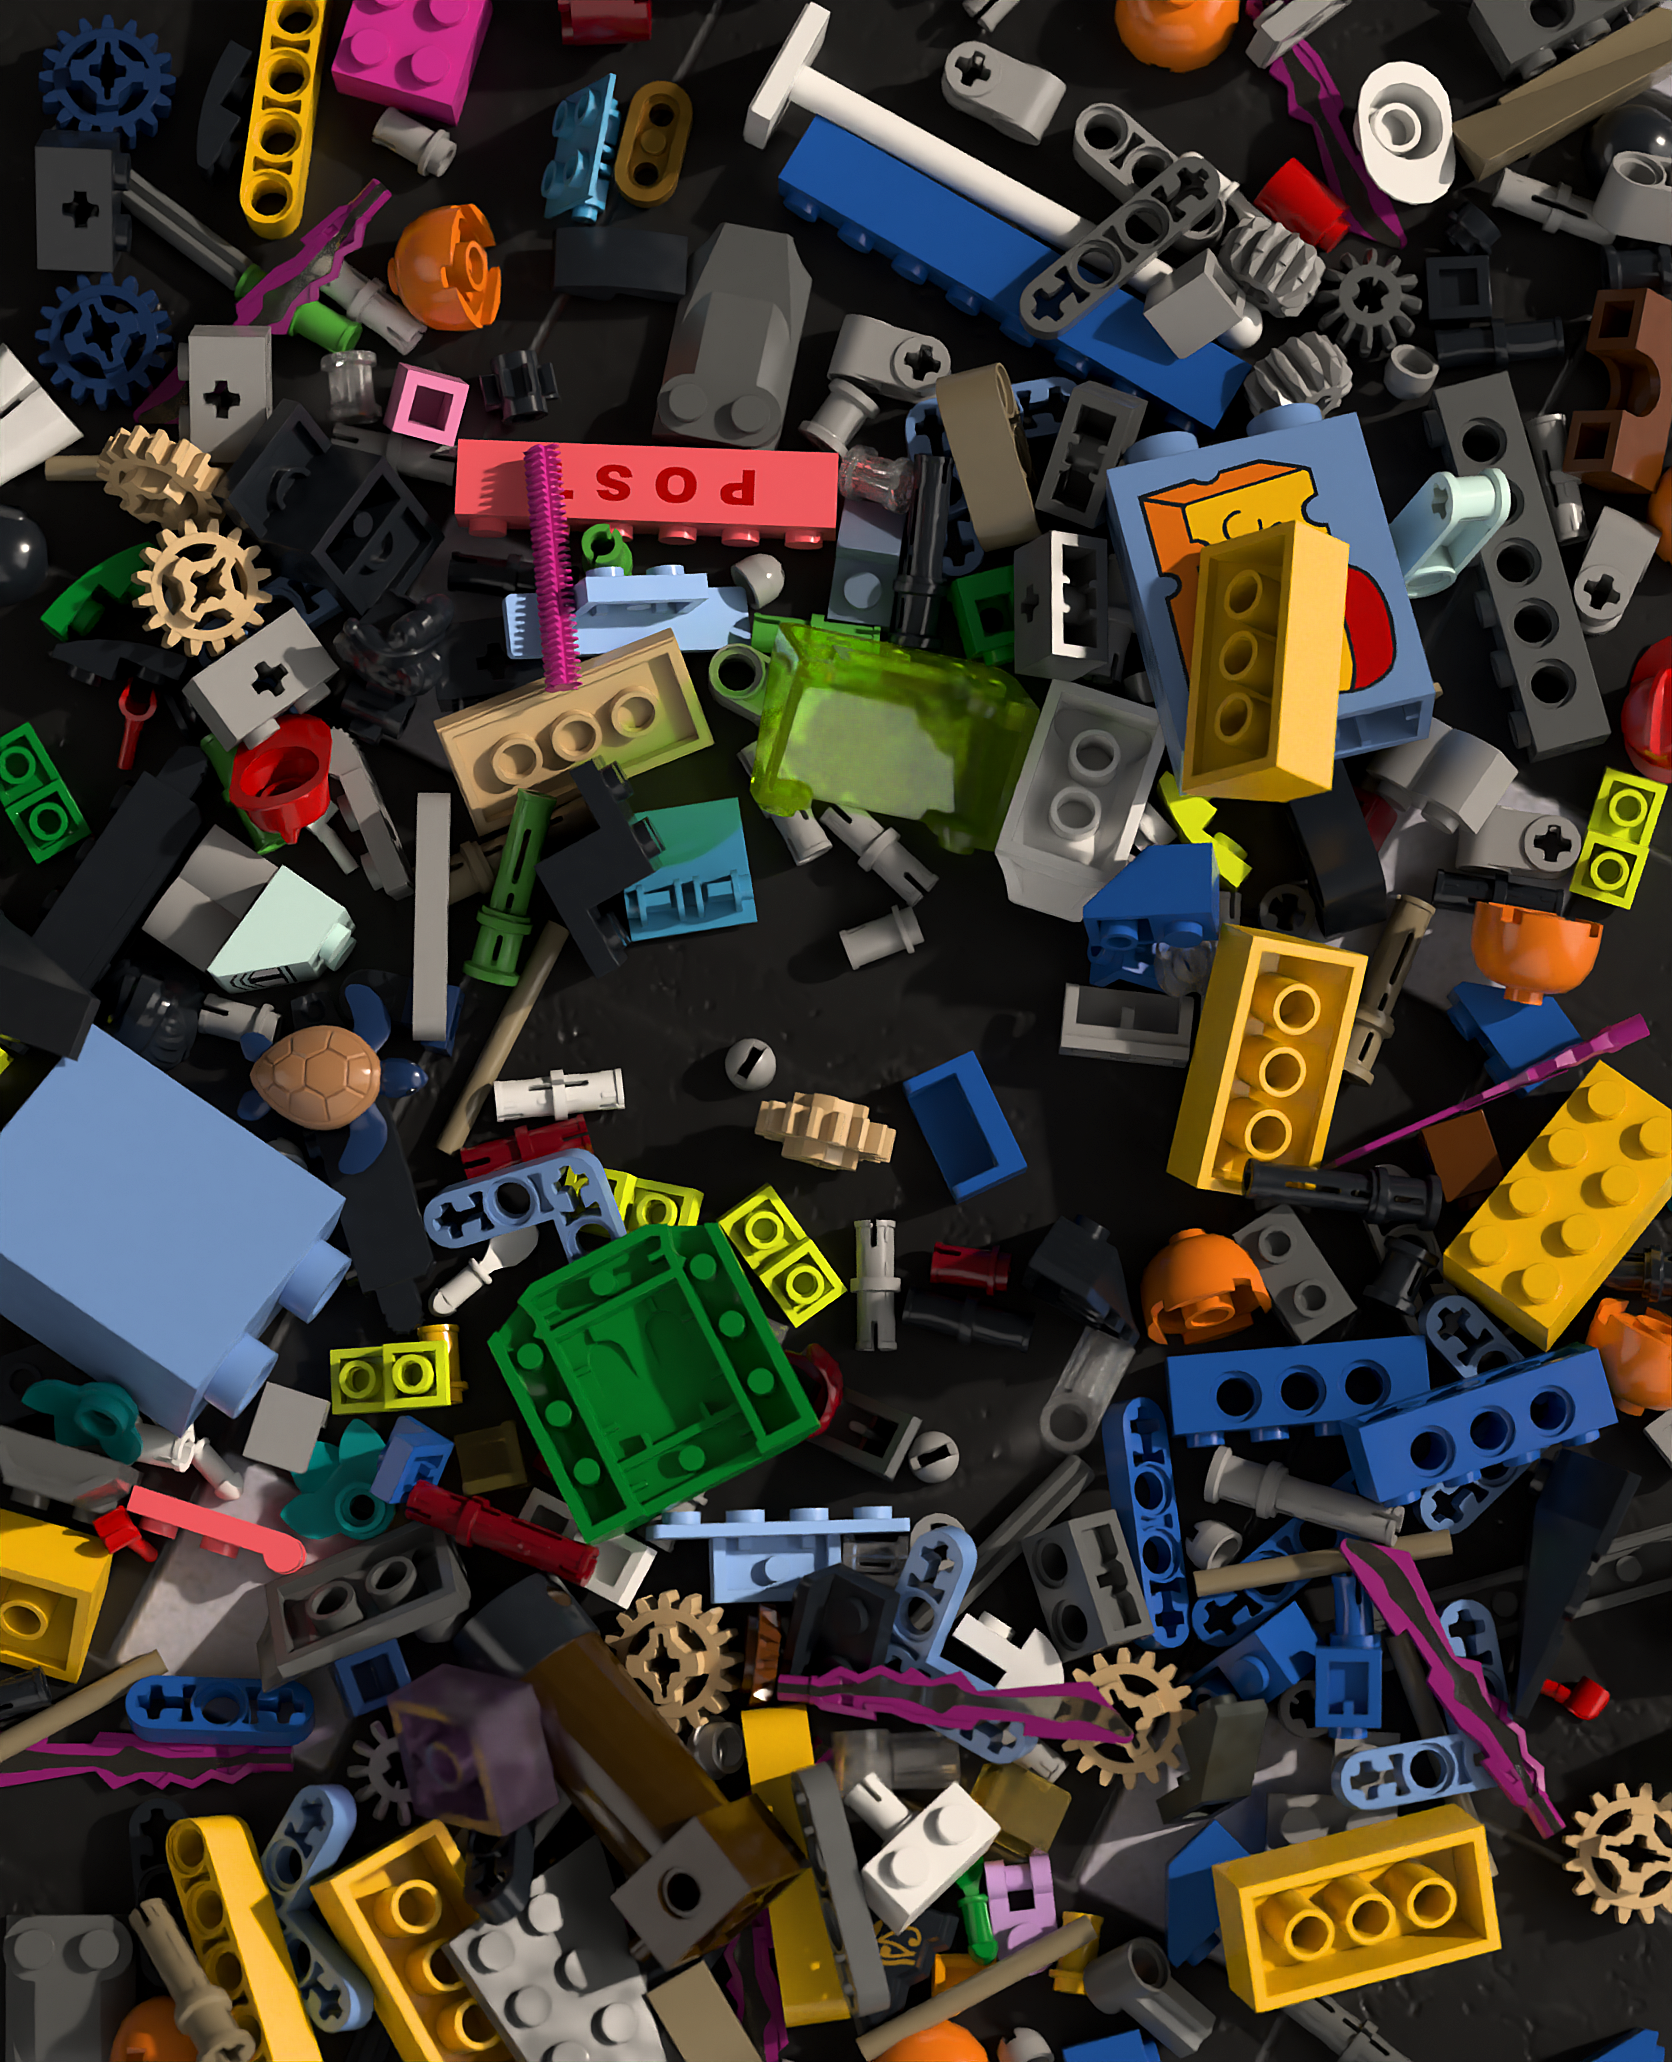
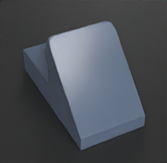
M845 498L836 545V561L827 622L871 627L876 625L881 626L880 631L889 632L895 597L892 585L893 580H896L899 570L908 507Z

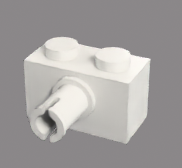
M871 1772L863 1779L864 1783L862 1785L858 1783L843 1802L850 1806L885 1841L881 1846L883 1850L862 1869L860 1876L868 1906L898 1936L989 1849L1001 1827L956 1782H953L922 1813L917 1810L912 1814L878 1779V1776Z

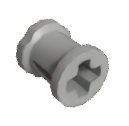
M833 378L829 384L830 395L812 420L803 421L798 427V431L821 452L839 453L838 460L844 462L849 455V451L846 448L865 420L867 418L875 419L880 409L871 398L852 384L840 378Z

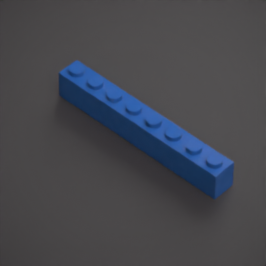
M816 114L778 177L779 194L785 197L783 204L797 216L810 222H815L818 217L839 229L837 232L838 237L852 248L867 254L873 248L892 259L891 267L909 281L923 285L925 280H928L947 291L945 298L959 310L972 316H977L982 311L1002 323L999 327L1000 331L1016 343L1031 348L1035 342L1056 354L1053 359L1054 362L1066 372L1081 379H1086L1088 374L1108 384L1110 388L1147 400V408L1165 417L1162 424L1171 432H1188L1196 438L1199 437L1208 443L1212 442L1244 388L1243 383L1247 375L1251 372L1252 365L1212 342H1209L1185 359L1178 358L1143 315L1145 303L1121 289L1114 292L1064 335L1050 340L1033 337L1025 331L1019 318V302L1022 292L1031 281L1062 255ZM1077 264L1078 273L1086 282L1091 284L1106 282ZM1065 274L1057 277L1065 283L1063 291L1054 299L1046 301L1040 295L1034 298L1037 306L1033 317L1037 320L1045 316L1051 317L1054 321L1061 319L1058 314L1059 305L1072 292L1078 303H1082L1085 298L1072 289Z

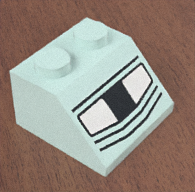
M282 865L207 970L217 984L229 994L319 979L327 967L335 972L348 958L357 941L350 936L356 926L343 906Z

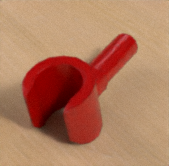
M134 677L126 681L119 698V708L126 718L116 767L125 770H132L140 731L143 730L144 721L154 714L161 697L160 686L154 684L150 702L145 704L135 702L130 695Z
M123 1505L92 1521L98 1536L110 1555L128 1546V1548L132 1549L148 1563L157 1559L158 1551L142 1537Z
M1586 1676L1580 1679L1572 1691L1562 1684L1546 1679L1540 1691L1541 1694L1563 1704L1566 1709L1582 1720H1592L1598 1717L1610 1699L1609 1693Z

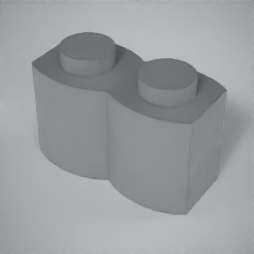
M1434 717L1431 719L1429 738L1380 749L1365 768L1366 772L1378 784L1374 790L1375 794L1382 797L1390 806L1401 812H1406L1410 806L1422 810L1420 814L1426 821L1439 830L1451 835L1456 828L1471 834H1477L1518 773V770L1500 750L1469 733L1453 729Z
M215 824L196 848L178 878L160 899L143 925L142 930L204 974L210 976L211 974L207 970L268 886L279 868Z

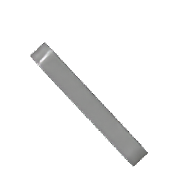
M418 793L413 1040L446 1041L450 793Z

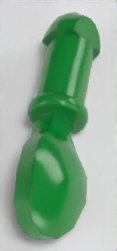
M982 1855L953 1885L963 1896V1898L957 1901V1907L962 1911L969 1943L967 1947L969 1956L975 1963L987 1966L997 1956L998 1941L994 1940L986 1905L988 1896L986 1894H979L978 1889L984 1871Z

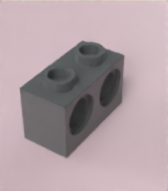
M1281 1203L1230 1237L1240 1247L1248 1251L1260 1272L1263 1283L1271 1295V1310L1294 1346L1308 1343L1350 1316L1357 1309L1289 1204Z
M1115 1509L1068 1520L1020 1540L1050 1636L1061 1664L1106 1652L1155 1633Z

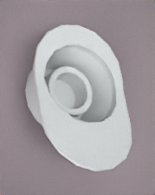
M1405 61L1386 63L1372 72L1361 87L1358 111L1355 114L1353 125L1356 146L1362 154L1366 171L1377 187L1394 200L1411 205L1431 203L1447 192L1455 175L1456 159L1452 133V114L1448 95L1439 80L1419 65Z

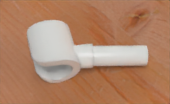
M330 800L325 814L314 823L305 826V828L325 844L343 872L347 875L358 868L359 865L336 832L326 824L339 809Z

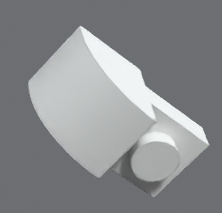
M534 1487L518 1519L526 1520L559 1533L564 1537L585 1543L567 1504ZM623 1534L593 1545L599 1548V1556L595 1559L598 1562L591 1579L584 1588L628 1609L657 1551Z
M983 1611L978 1620L966 1614L951 1636L1004 1672L995 1686L997 1689L1064 1683V1673L1058 1653L1051 1642L1036 1628L1031 1632L1021 1649L1010 1643L1016 1632L996 1617ZM1063 1696L1013 1698L1024 1703L1033 1711L1034 1715L1053 1720L1061 1705Z

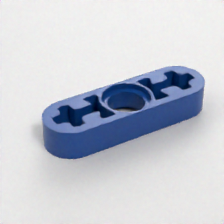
M153 1675L137 1681L128 1691L125 1701L128 1721L132 1731L139 1738L149 1742L288 1747L306 1740L312 1733L316 1722L311 1693L304 1685L293 1680L265 1694L263 1693L261 1679ZM184 1698H191L192 1722H184L183 1711H186ZM216 1698H229L238 1704L239 1712L237 1716L226 1724L210 1723L202 1715L207 1703ZM152 1699H164L166 1709H162L160 1719H148L146 1709L151 1707ZM249 1700H257L259 1711H256L257 1724H250L251 1711ZM281 1703H293L295 1713L291 1715L290 1723H278L276 1713L280 1712Z

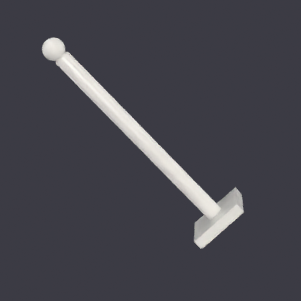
M812 1L810 4L806 3L749 105L743 136H745L744 141L762 151L789 103L792 101L1065 252L1070 250L1097 227V225L810 68L823 44L830 11ZM1098 252L1088 253L1080 259L1110 277L1113 275V264L1104 254ZM1155 258L1126 282L1125 285L1146 296L1148 289L1176 269ZM1245 301L1242 321L1218 336L1217 340L1223 346L1232 350H1243L1252 346L1259 339L1263 329V320L1259 310L1250 302Z

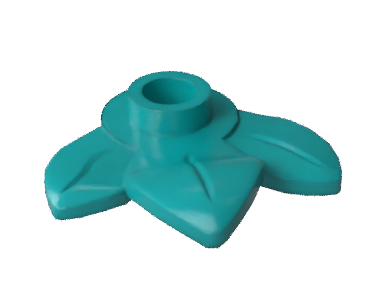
M44 1380L31 1385L22 1398V1403L42 1413L54 1415V1432L58 1444L68 1447L100 1445L114 1461L127 1466L135 1462L142 1454L143 1440L135 1427L139 1416L138 1407L129 1393L116 1383L108 1381L92 1382L80 1387L59 1380Z
M353 1419L344 1431L339 1447L331 1443L316 1441L307 1471L304 1474L291 1472L294 1482L302 1494L293 1498L280 1512V1517L292 1530L301 1536L317 1540L331 1537L340 1532L353 1539L368 1540L381 1535L388 1529L395 1515V1504H388L369 1492L378 1473V1457L386 1446L378 1432L366 1422L360 1419ZM361 1495L369 1496L375 1505L373 1515L367 1520L357 1518L353 1512V1503Z

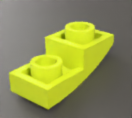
M1605 766L1581 843V850L1576 860L1569 891L1630 910L1650 850L1648 846L1668 788L1667 784Z
M1166 770L1159 779L1155 791L1170 826L1178 834L1177 838L1181 844H1213L1219 867V887L1224 891L1230 892L1231 896V893L1239 890L1252 870L1244 862L1248 854L1240 845L1225 834L1217 832L1212 838L1204 831L1212 822L1217 811L1215 807L1208 803L1212 797L1188 794L1179 796L1175 777Z
M569 1166L564 1186L572 1185L580 1202L574 1212H569L570 1216L574 1218L588 1208H598L599 1204L595 1201L585 1208L580 1195V1189L588 1178L585 1173L574 1174ZM604 1168L627 1234L645 1224H668L669 1226L697 1225L704 1193L693 1188L637 1178L626 1172ZM586 1224L579 1229V1231L611 1238L609 1232L598 1224Z
M765 1183L716 1219L722 1230L795 1328L847 1291L819 1249L805 1234L769 1183Z
M446 1340L330 1350L332 1414H368L451 1406L448 1341Z

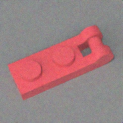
M136 1485L133 1487L126 1510L142 1515L138 1528L175 1539L178 1528L203 1535L200 1548L234 1559L237 1558L240 1547L263 1554L264 1562L270 1569L284 1575L302 1569L306 1563L307 1552L305 1546L300 1540L288 1534Z

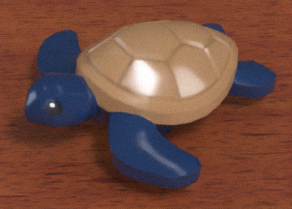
M350 984L345 990V996L354 1018L353 1032L342 1027L322 1025L299 1030L286 1036L276 1044H273L264 1035L257 1032L246 1033L240 1038L245 1058L255 1063L250 1073L255 1089L244 1093L237 1110L238 1116L247 1121H255L263 1118L274 1109L288 1120L308 1129L332 1130L349 1124L350 1137L338 1165L342 1173L352 1175L366 1170L379 1156L387 1140L385 1119L374 1103L377 1096L385 1095L388 1098L411 1096L424 1087L429 1079L426 1072L410 1060L402 1058L379 1060L376 1053L385 1044L391 1033V1018L380 997L370 987L361 984Z

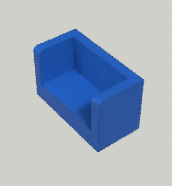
M973 1050L903 1083V1093L956 1205L1026 1173L1028 1167Z

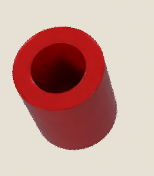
M1296 158L1290 159L1277 171L1253 202V206L1275 224L1281 222L1285 229L1292 233H1299V238L1305 243L1314 246L1316 250L1320 247L1327 254L1344 238L1352 226L1345 219L1351 207Z

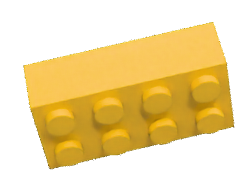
M1599 1060L1443 1253V1278L1547 1353L1671 1198L1672 1110Z
M1455 1803L1211 1866L1229 1986L1256 2013L1501 1949L1484 1825Z
M440 1817L413 1826L309 1887V1890L342 1950L365 1975L372 1986L374 2009L403 2062H517L440 1947L480 1917L464 1900L463 1888L466 1863Z

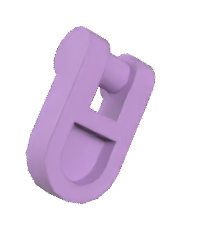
M1048 1854L1029 1856V1863L1004 1866L1003 1860L984 1862L990 1921L994 1940L998 1941L997 1958L1000 1961L1058 1929ZM1032 1889L1034 1908L1009 1910L1008 1892ZM1050 1963V1964H1048L1047 1966H1045V1967H1043V1968H1041V1969L1035 1971L1034 1973L1030 1974V1976H1031V1975H1034V1974H1037V1973H1040V1972H1043V1971H1044L1047 1967H1049L1052 1963Z

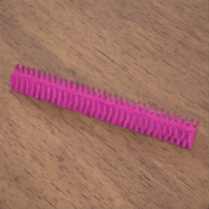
M555 443L546 446L537 444L529 448L528 451L523 452L525 455L523 459L526 463L524 467L527 470L525 471L527 477L525 481L528 485L526 489L529 492L527 494L529 499L527 502L530 507L528 509L530 513L529 519L532 522L529 523L532 529L530 533L533 537L531 541L534 544L532 545L534 551L532 556L535 559L533 563L536 566L534 568L536 573L534 577L537 581L535 583L537 587L536 594L539 596L536 599L539 603L537 608L540 611L538 612L540 617L539 624L542 626L539 627V630L542 633L540 635L543 641L541 642L543 648L541 652L544 656L542 660L545 663L543 668L546 671L543 674L546 678L544 680L547 686L545 690L548 693L578 690L577 686L583 685V682L577 681V679L582 678V675L576 673L581 670V667L576 666L581 660L575 659L576 656L580 655V652L574 651V649L579 648L578 644H574L578 637L573 636L578 630L572 629L573 626L577 625V622L571 621L576 618L575 614H571L576 608L570 606V604L575 603V600L569 599V597L574 595V592H570L569 589L574 587L572 584H568V582L573 580L572 577L567 576L572 573V570L566 568L571 566V562H566L571 556L565 554V552L570 551V548L564 547V545L569 543V540L564 539V537L569 535L567 532H563L568 526L562 524L567 521V518L562 517V515L566 514V511L561 510L566 504L560 502L565 499L564 495H559V493L564 492V488L559 487L564 482L558 480V478L563 477L562 473H557V471L562 469V466L557 464L562 461L560 458H556V456L561 455V452L555 451V449L560 447Z

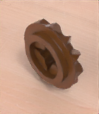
M759 1603L756 1616H747L742 1649L745 1661L741 1662L739 1692L748 1693V1707L765 1708L772 1700V1694L774 1693L781 1637V1615L775 1604Z

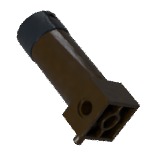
M542 1570L521 1580L485 1605L454 1638L450 1646L452 1654L496 1711L503 1713L630 1877L610 1898L638 1933L628 1942L629 1953L634 1959L646 1962L654 1954L664 1969L669 1970L728 1945L812 1866V1863L757 1793L731 1803L727 1800L602 1640L599 1629L557 1575Z

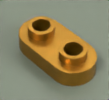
M667 81L648 83L637 91L630 104L614 172L619 193L627 202L637 207L651 208L663 204L672 196L678 183L692 128L693 112L688 95L681 87ZM658 110H667L674 118L669 125L658 127L650 121V117ZM642 169H652L658 174V179L653 185L642 186L636 182V174Z

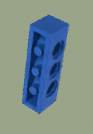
M1425 1335L1167 1357L1164 1361L1171 1438L1186 1437L1187 1448L1225 1445V1433L1250 1431L1251 1443L1290 1439L1289 1428L1314 1426L1315 1437L1341 1436L1343 1434L1339 1424L1340 1420L1430 1390ZM1364 1370L1376 1378L1379 1385V1394L1374 1403L1360 1405L1348 1397L1345 1390V1381L1350 1372ZM1302 1376L1312 1383L1315 1390V1400L1309 1409L1297 1411L1289 1408L1284 1403L1281 1397V1385L1287 1377ZM1228 1381H1236L1243 1384L1249 1390L1251 1406L1246 1414L1230 1416L1219 1408L1216 1394L1221 1384Z
M1575 1341L1548 1350L1547 1353L1542 1352L1340 1420L1339 1424L1359 1494L1378 1503L1383 1502L1384 1507L1390 1508L1406 1505L1422 1497L1420 1489L1443 1482L1444 1487H1456L1476 1481L1481 1477V1468L1502 1462L1504 1467H1514L1530 1463L1541 1457L1540 1448L1561 1442L1563 1447H1573L1592 1442L1600 1437L1598 1429L1617 1423L1618 1419L1598 1348ZM1546 1392L1549 1398V1410L1541 1421L1533 1423L1530 1417V1405L1538 1394ZM1487 1412L1490 1418V1430L1482 1441L1474 1444L1470 1436L1472 1421L1480 1413ZM1427 1432L1431 1440L1430 1452L1424 1460L1414 1464L1410 1456L1411 1444L1419 1434Z

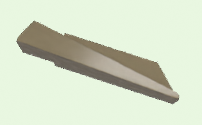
M1658 6L1498 100L1495 107L1452 123L1454 145L1477 182L1482 181L1525 155L1528 158L1532 157L1599 118L1602 114L1613 110L1671 76L1672 10Z

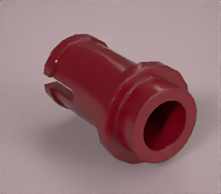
M936 1242L932 1258L930 1282L985 1288L989 1296H994L995 1290L1007 1292L1012 1267V1253L1001 1252L1000 1245H993L992 1251Z

